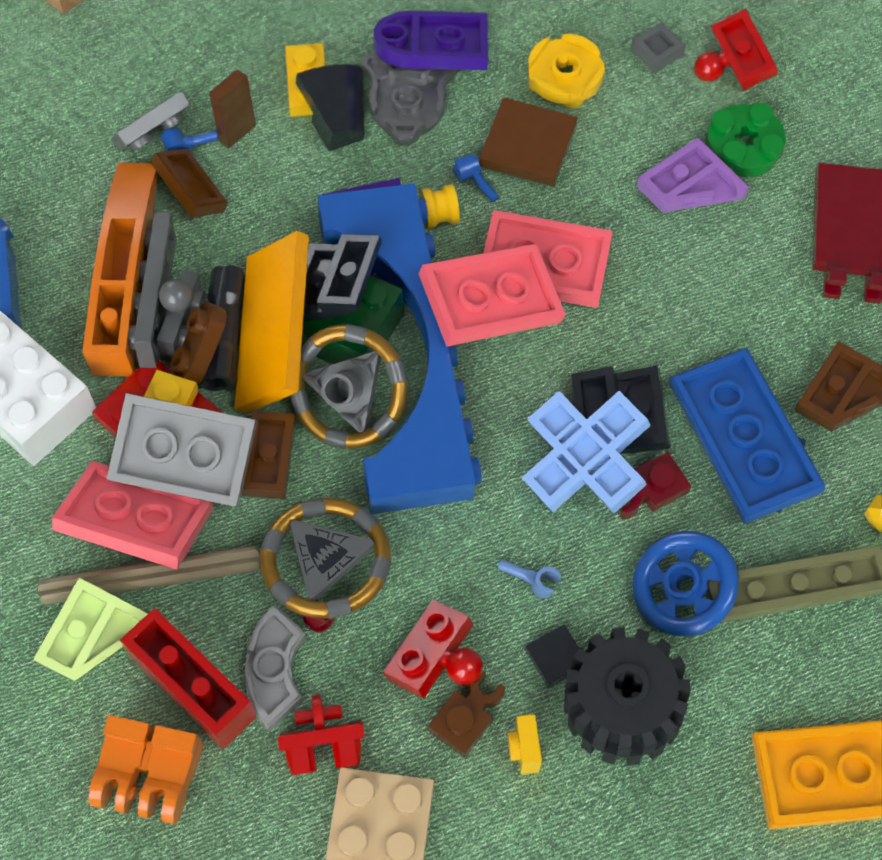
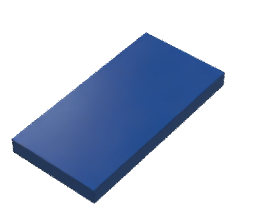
M747 347L670 377L669 385L744 524L825 491V483Z

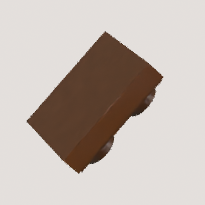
M503 97L479 157L480 167L554 187L574 135L578 117Z

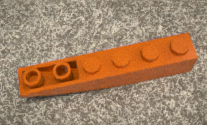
M118 163L111 184L98 240L82 350L92 376L129 377L136 369L137 355L136 351L129 348L128 335L130 325H136L137 322L134 312V296L136 292H142L143 285L140 283L139 268L141 260H147L145 232L146 229H152L158 172L151 163Z

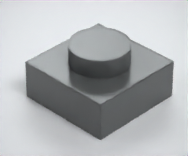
M663 22L632 39L631 50L653 73L683 57L686 48Z

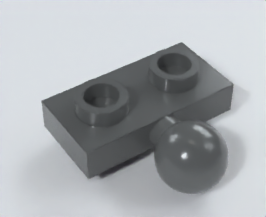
M183 269L180 279L166 281L159 291L160 302L168 311L159 332L157 343L161 360L171 362L176 349L182 347L188 332L187 321L190 313L194 308H199L206 301V291L201 288L199 273Z

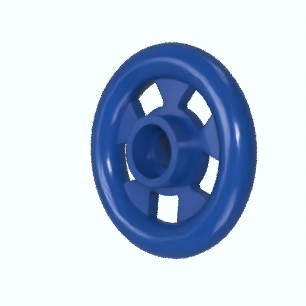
M696 531L674 532L655 541L642 554L633 575V596L640 614L655 629L673 636H695L711 630L729 614L738 594L739 576L734 558L728 549L717 539ZM698 550L707 554L712 559L705 570L698 564L691 562ZM674 552L679 562L673 564L665 573L658 563L665 556ZM686 578H692V588L688 591H680L681 582ZM710 580L720 583L719 593L715 601L703 598L708 590V581ZM663 583V590L668 599L655 604L650 588ZM695 604V617L677 618L678 605L691 606Z

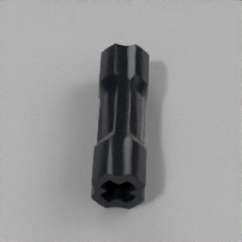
M234 265L216 266L210 275L208 302L222 307L226 311L224 331L207 372L200 382L202 388L214 392L221 390L230 391L236 384L239 359L237 343L243 307L245 274L242 268Z

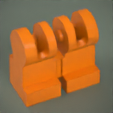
M108 715L103 732L105 740L98 766L90 784L89 805L104 809L111 798L113 789L118 786L115 797V811L127 814L138 793L137 785L140 772H147L148 777L139 792L138 816L150 819L159 798L164 796L161 821L174 825L177 824L183 812L190 782L193 781L204 743L195 733L158 725L155 726L154 730L148 723Z

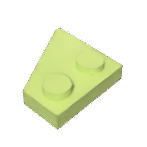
M79 578L33 660L75 681L121 649L123 645L120 639L148 613Z

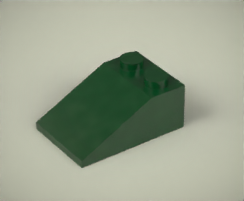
M370 275L358 310L336 318L303 321L302 346L309 337L320 330L341 324H352L369 328L389 341L404 315L403 289ZM341 340L324 346L315 357L330 364H336L373 352L374 350L367 345Z

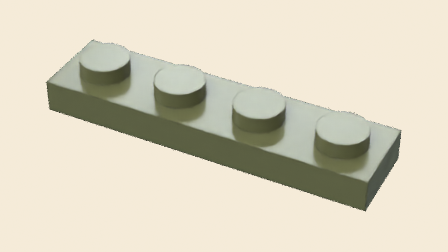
M878 545L738 570L739 588L736 601L729 614L720 623L882 594L881 547ZM708 581L707 595L709 600L715 601L720 589L719 582Z

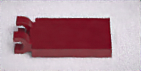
M818 163L815 171L812 270L824 271V298L840 299L841 286H845L847 274L865 276L864 302L880 304L882 301V169Z

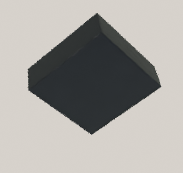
M565 624L525 646V652L548 689L566 679L568 669L571 670L573 656L579 649Z

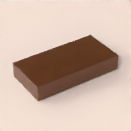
M238 69L209 92L219 142L228 149L256 126L248 76Z
M188 149L156 152L154 154L151 164L191 218L224 213L228 202Z

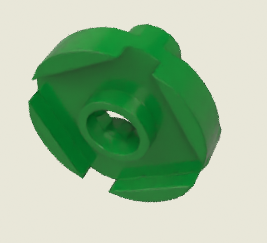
M755 103L754 105L736 104L719 109L713 114L707 131L705 145L729 168L733 169L737 176L755 177L769 172L775 166L776 161L782 155L786 143V133L782 123L773 115V110L769 105L765 103ZM741 135L749 136L753 139L752 145H746L744 140H737L736 138H739Z

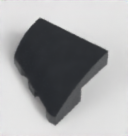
M330 65L297 73L295 83L313 112L311 122L328 151L330 152L363 140L365 134L363 70L360 65Z

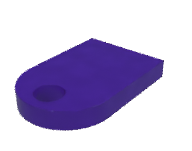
M401 11L392 13L382 18L374 28V50L383 61L402 68L488 70V13Z

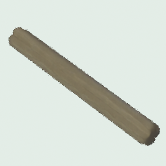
M248 546L185 556L178 570L155 562H147L41 579L38 583V594L41 602L48 605L66 602L79 578L110 594L259 571L261 569L260 550L257 546Z

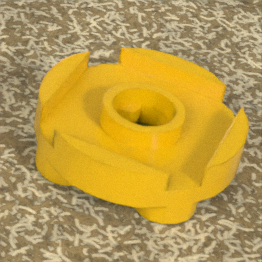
M562 34V39L550 41V37L542 39L534 46L529 55V88L548 101L563 104L567 108L580 107L584 100L591 98L602 85L605 65L600 58V50L592 41L576 34ZM567 65L573 67L571 73H563L557 68H565Z

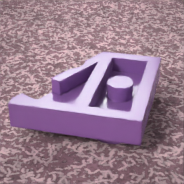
M696 138L639 176L636 186L662 213L742 200L747 196L749 187L699 138Z

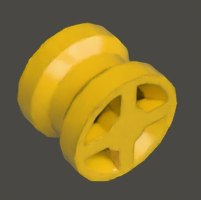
M453 184L444 185L441 190L436 191L430 188L420 190V199L425 198L428 222L425 223L427 229L436 228L438 223L448 222L451 225L459 224V204Z

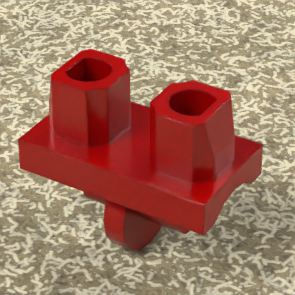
M320 693L311 695V709L294 711L296 725L314 723L315 728L282 733L277 736L279 751L285 750L286 760L292 775L317 771L314 746L332 743L335 768L359 765L361 759L360 738H365L363 721L326 727V720L343 718L341 704L323 707Z

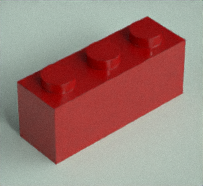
M156 608L149 612L120 639L129 657L222 750L257 718L251 701Z

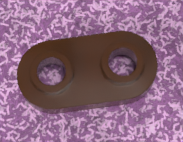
M205 302L199 308L196 307L192 310L187 321L188 332L182 347L176 349L171 359L170 368L174 371L175 376L197 382V385L202 381L225 328L226 311L224 308Z

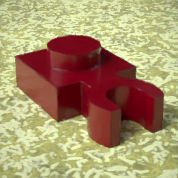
M669 452L634 469L645 480L647 485L630 499L631 504L621 509L620 517L622 520L632 518L637 514L640 505L645 502L651 511L654 512L690 492V483Z

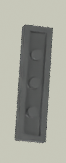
M155 212L152 229H146L145 250L148 256L147 260H141L139 277L140 283L143 286L142 292H136L134 296V313L137 317L136 325H130L128 334L129 348L136 351L140 368H157L159 347L157 338L164 322L166 311L160 302L159 291L162 285L171 279L177 240L171 212Z

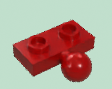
M746 8L711 26L722 53H702L694 64L696 76L706 82L718 80L723 75L724 69L730 66L743 91L778 74L777 66Z
M432 600L382 673L391 683L423 699L445 667L448 676L457 684L469 685L476 682L482 674L483 661L480 655L473 649L459 648L474 626L471 619L455 609Z

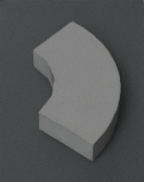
M276 604L264 614L254 629L247 647L245 683L249 699L257 717L269 733L303 702L302 695L293 682L292 667L296 652L305 642L306 635Z

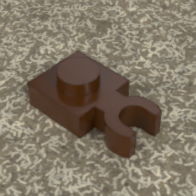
M482 671L480 678L476 682L470 684V693L467 697L455 690L428 725V732L463 758H466L493 721V717L484 710L495 707L504 697L505 686L502 684L492 694H484L480 691L479 686L486 677L484 671Z

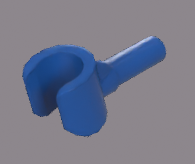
M171 128L161 134V139L168 151L189 150V148L195 147V145L219 140V135L216 130L184 137L180 129Z
M469 154L454 160L455 166H453V171L459 182L472 178L475 185L481 189L492 203L499 199V195L481 174L480 164L475 155Z

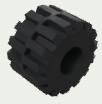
M625 627L613 628L611 637L608 640H604L602 635L598 633L589 639L586 651L581 648L578 649L572 659V668L567 671L564 713L568 714V727L573 736L577 734L581 736V747L590 755L594 749L603 752L602 761L615 764L616 757H626L628 766L640 764L641 758L644 755L648 754L651 760L661 755L667 743L672 744L677 737L689 706L687 701L691 693L690 679L683 678L686 666L680 656L674 659L670 658L671 645L663 638L656 645L648 642L650 632L637 628L636 637L632 638L625 637ZM623 685L632 687L631 698L622 696L621 690Z

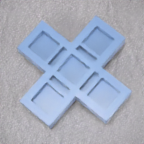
M558 391L527 419L553 450L529 470L522 479L552 512L557 510L586 484L615 514L647 485L645 480L619 453L651 425L648 419L620 391L588 419Z

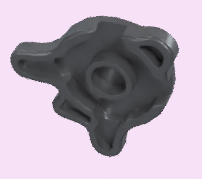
M371 53L363 57L361 61L362 70L372 85L369 92L371 116L381 129L392 136L394 142L400 145H411L417 141L419 136L433 129L441 121L445 110L444 90L448 82L456 75L457 70L402 68L383 61L377 54Z

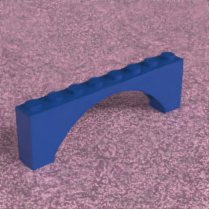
M415 183L319 195L318 218L323 244H338L341 234L380 235L382 243L372 271L390 284L403 289V301L412 312L419 326L426 348L428 370L423 390L414 410L400 431L375 457L364 458L363 476L370 513L379 514L473 499L475 486L482 481L481 468L478 457L471 458L468 444L473 443L472 424L470 418L463 419L460 405H465L464 385L462 379L455 380L452 368L458 365L455 345L446 346L418 274L422 265L431 263L430 258H435L432 233L425 234L423 223L428 222L425 198L418 199Z

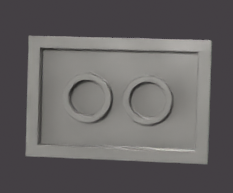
M126 393L106 480L239 507L257 421Z

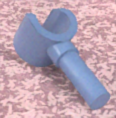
M503 559L498 565L499 570L531 584L534 595L542 599L551 597L554 590L544 587L540 578H547L551 582L556 583L561 579V574L553 567H543L538 572Z

